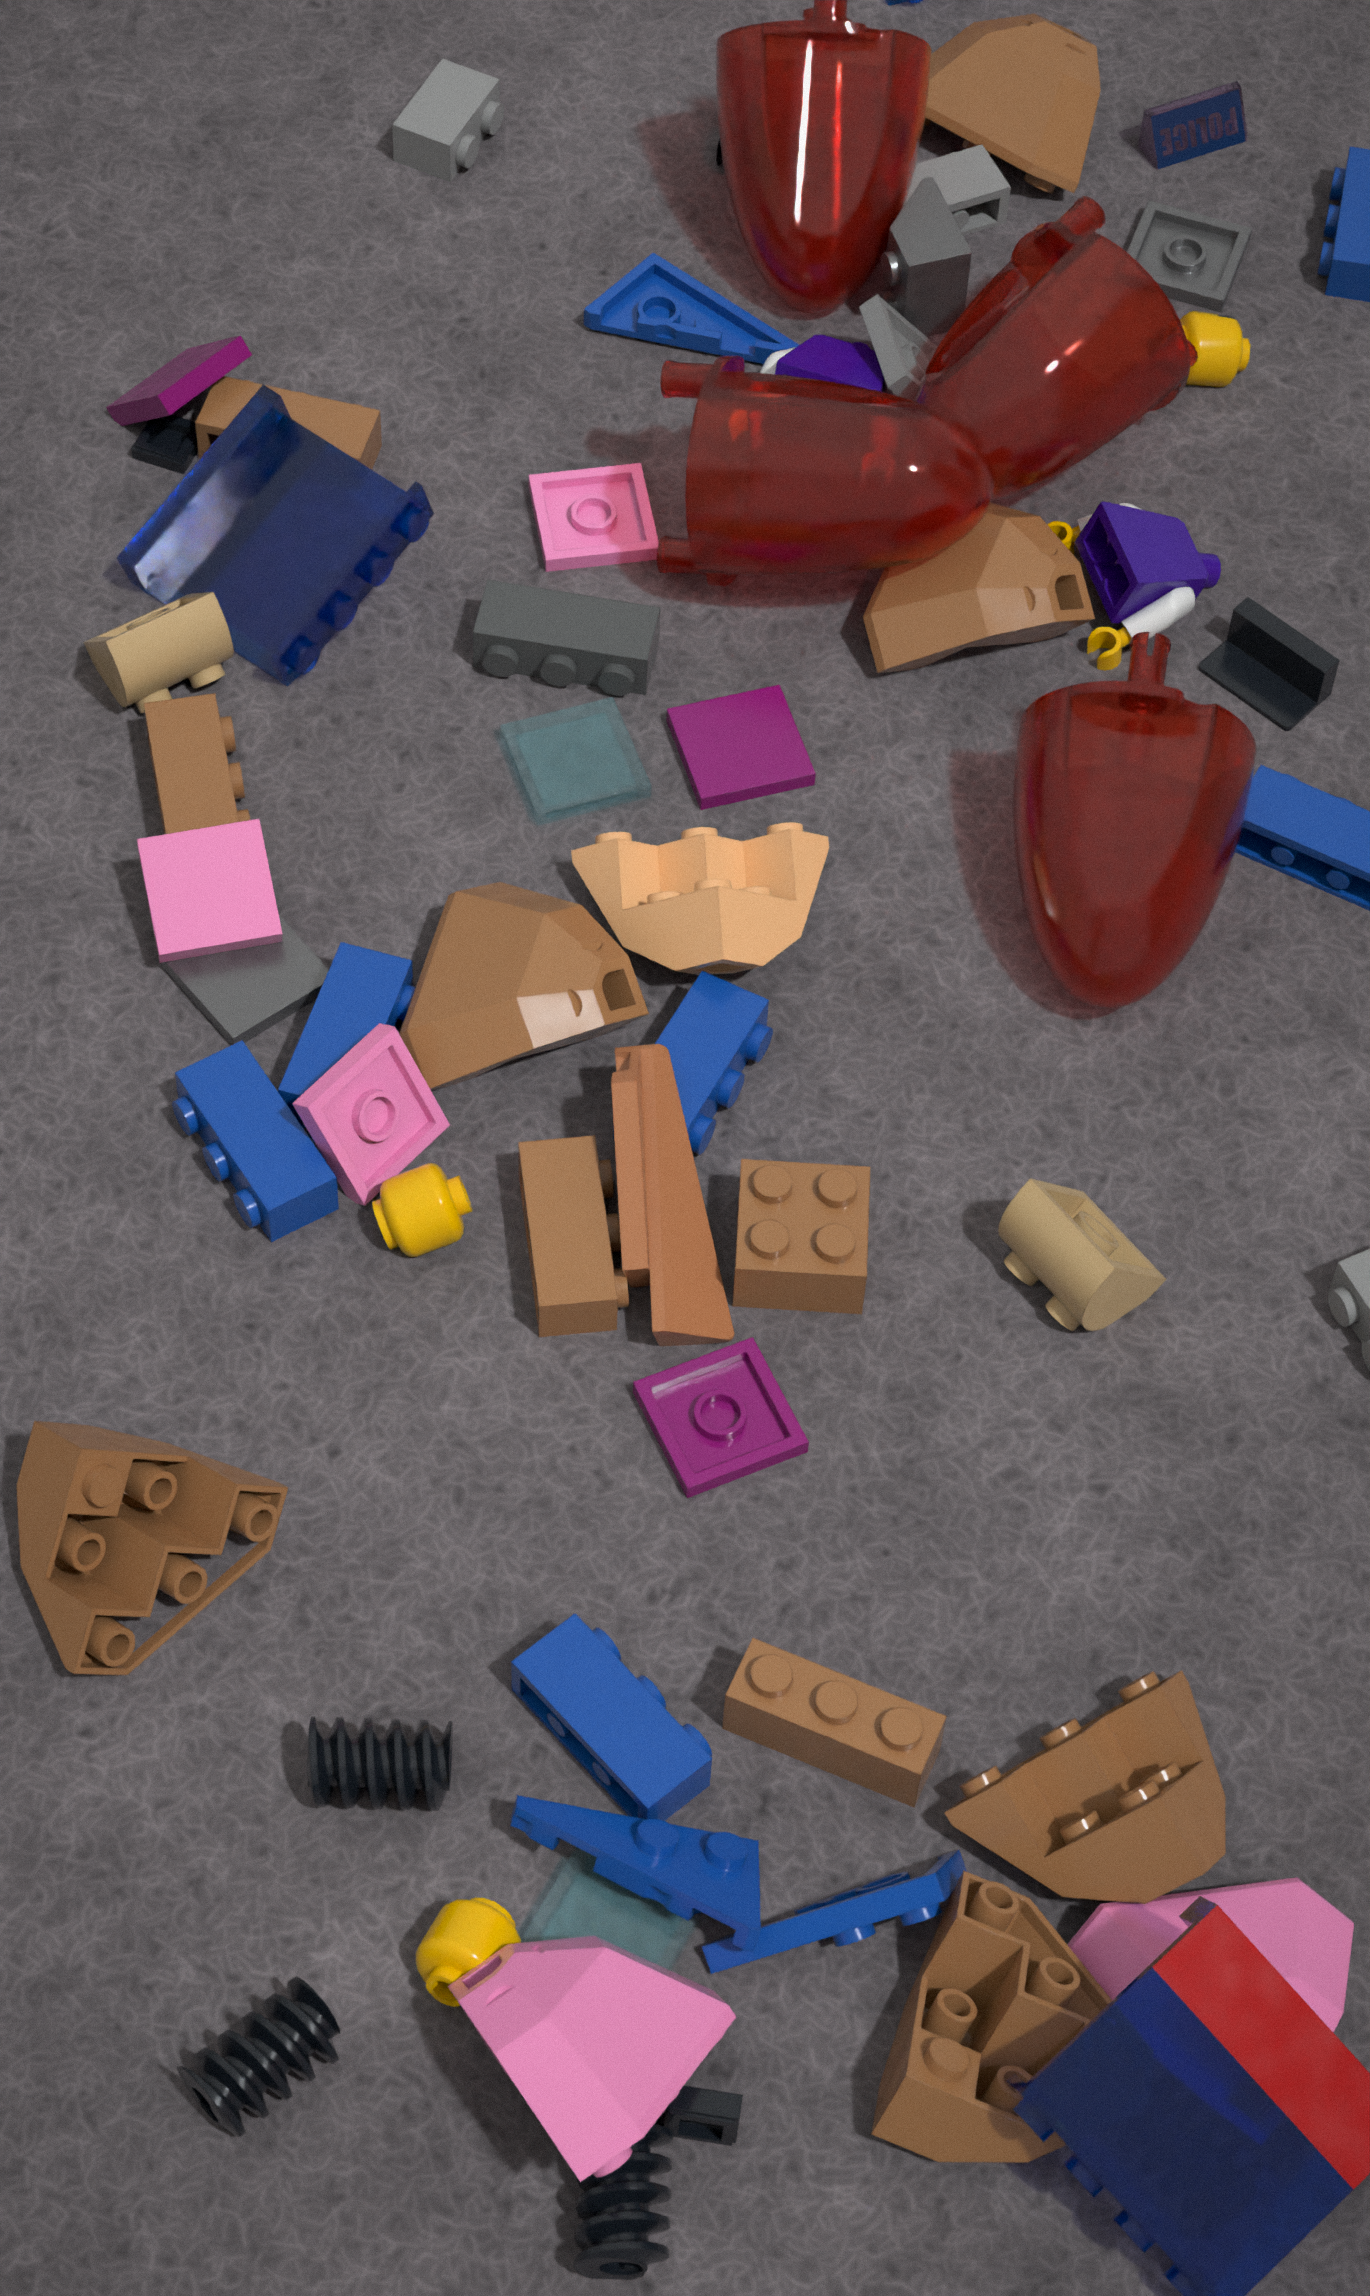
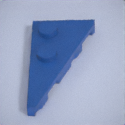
M655 253L649 255L584 309V326L592 330L764 364L766 359L776 351L799 346L793 340Z
M517 1795L510 1826L520 1829L530 1839L551 1850H554L559 1845L560 1839L597 1857L593 1872L643 1898H650L660 1902L668 1911L687 1921L694 1914L702 1912L736 1930L732 1940L733 1945L743 1950L754 1952L761 1931L758 1840L742 1838L729 1832L715 1833L673 1825L660 1819L646 1820Z
M960 1850L938 1856L939 1861L925 1875L910 1879L908 1872L893 1873L860 1887L794 1910L795 1916L761 1926L754 1952L743 1950L733 1945L732 1940L735 1933L706 1943L702 1946L710 1972L713 1974L831 1936L835 1947L852 1944L874 1935L876 1931L873 1923L898 1915L902 1926L912 1925L935 1917L943 1912L940 1902L945 1901L953 1893L963 1871L967 1872Z

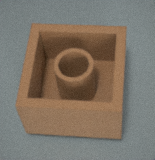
M741 1159L732 1307L862 1314L867 1280L870 1167Z

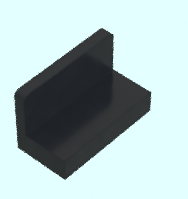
M1247 597L1233 609L1227 640L1200 663L1199 671L1282 730L1290 731L1331 695L1340 660Z

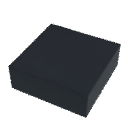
M173 415L149 420L131 448L132 459L184 475L198 453L195 422Z
M683 2086L677 2097L666 2108L664 2127L669 2128L673 2133V2137L732 2146V2143H736L743 2095Z

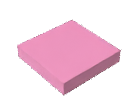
M641 463L528 475V487L546 572L660 559V545Z
M260 819L137 839L138 854L159 963L282 942L283 934Z
M381 1023L292 1103L325 1161L337 1177V1181L345 1195L356 1204L364 1206L380 1192V1187L386 1179L398 1175L450 1126L395 1026Z

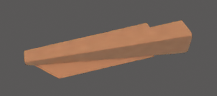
M661 1044L615 1048L616 1072L612 1073L611 1091L622 1271L625 1277H627L631 1288L650 1286L652 1333L659 1346L729 1342L734 1338L735 1333L669 1050Z

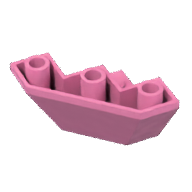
M1298 1877L1162 1895L1146 1904L1129 1902L1100 1904L1067 1945L1152 2049V2056L1204 2102L1258 2144H1261L1285 2113L1154 1970L1153 1966L1218 1905L1334 2033L1344 2013L1354 1931L1352 1920Z
M596 1936L507 1944L447 1986L494 2058L519 2090L580 2182L591 2174L597 2178L608 2175L630 2158L633 2152L631 2146L647 2134L736 2018L730 2006L713 1990Z

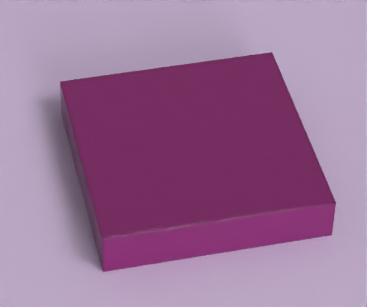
M241 335L187 348L106 408L113 420L121 426L169 416L252 356V353Z
M780 684L667 709L666 721L700 810L815 785L816 773Z
M753 1337L633 1382V1394L687 1498L808 1452L809 1441Z

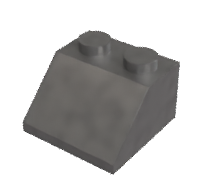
M934 177L921 180L889 228L887 252L881 255L884 288L883 293L878 294L926 337L963 329L972 252Z

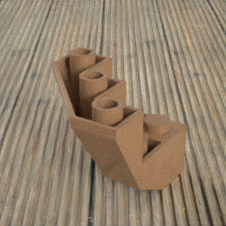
M1037 14L973 22L897 79L889 93L903 104L901 109L903 115L927 126L930 125L931 121L964 138L962 146L965 149L982 144L990 157L994 154L1025 171L1024 180L1029 184L1048 193H1053L1056 186L1074 193L1080 181L1101 91L1097 46L1079 33Z
M964 495L921 497L914 501L863 615L877 673L922 668L967 647L1048 640L1095 619L1080 562L1040 516Z
M497 882L456 891L448 895L399 1034L430 1090H435L472 1079L512 1059L607 1034L648 1015L649 1012L628 954L582 905L503 882Z
M34 1421L16 1485L20 1565L65 1669L73 1674L128 1675L271 1550L288 1487L274 1480L166 1442L90 1425ZM229 1530L243 1535L251 1541L258 1542L254 1548L207 1589H205L207 1585L205 1569L180 1554L222 1555ZM158 1589L180 1603L188 1604L135 1651V1636L133 1632L109 1617H150Z
M1181 1670L1159 1681L1154 1671L1149 1672L1118 1690L1124 1702L1082 1727L1077 1719L1073 1718L1041 1736L1039 1739L1045 1749L1003 1774L999 1772L995 1765L967 1780L959 1786L965 1797L944 1812L949 1822L961 1832L1062 1897L1146 1904L1205 1874L1226 1854V1799L1192 1691L1184 1673Z
M963 1871L905 2003L881 2078L871 2134L937 2162L1028 2163L1141 2112L1148 2102L1152 2049L1029 1897L1014 1892L1001 1883L988 1881Z

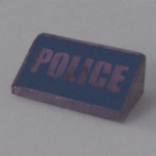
M1238 81L1145 109L1138 147L1151 165L1158 170L1246 142L1248 134L1241 85Z

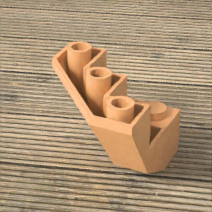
M792 822L770 825L766 828L767 835L745 841L718 836L717 829L712 827L690 828L681 832L680 840L658 846L632 841V834L628 832H608L597 835L595 837L596 844L571 850L573 865L624 948L674 971L699 975L701 971L709 974H727L764 966L802 936L829 851L828 836L803 831L802 824Z

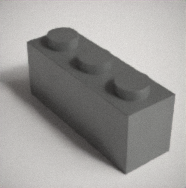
M487 579L473 629V667L485 669L499 677L519 674L543 678L546 682L555 686H568L575 683L599 687L606 693L616 696H623L629 693L646 695L659 645L661 607Z

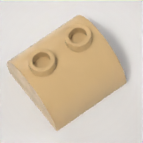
M214 592L187 594L84 642L97 671L117 702L122 707L136 703L140 713H144V703L172 699L168 687L187 678L193 689L223 677L225 672L221 663L232 658L234 655L231 634Z
M1030 1178L1011 1200L1000 1220L999 1236L1012 1250L1004 1259L1005 1265L1018 1279L1029 1286H1033L1040 1280L1053 1294V1297L1045 1304L1046 1309L1061 1325L1071 1331H1075L1080 1324L1089 1331L1107 1327L1146 1301L1166 1281V1278L1083 1191Z

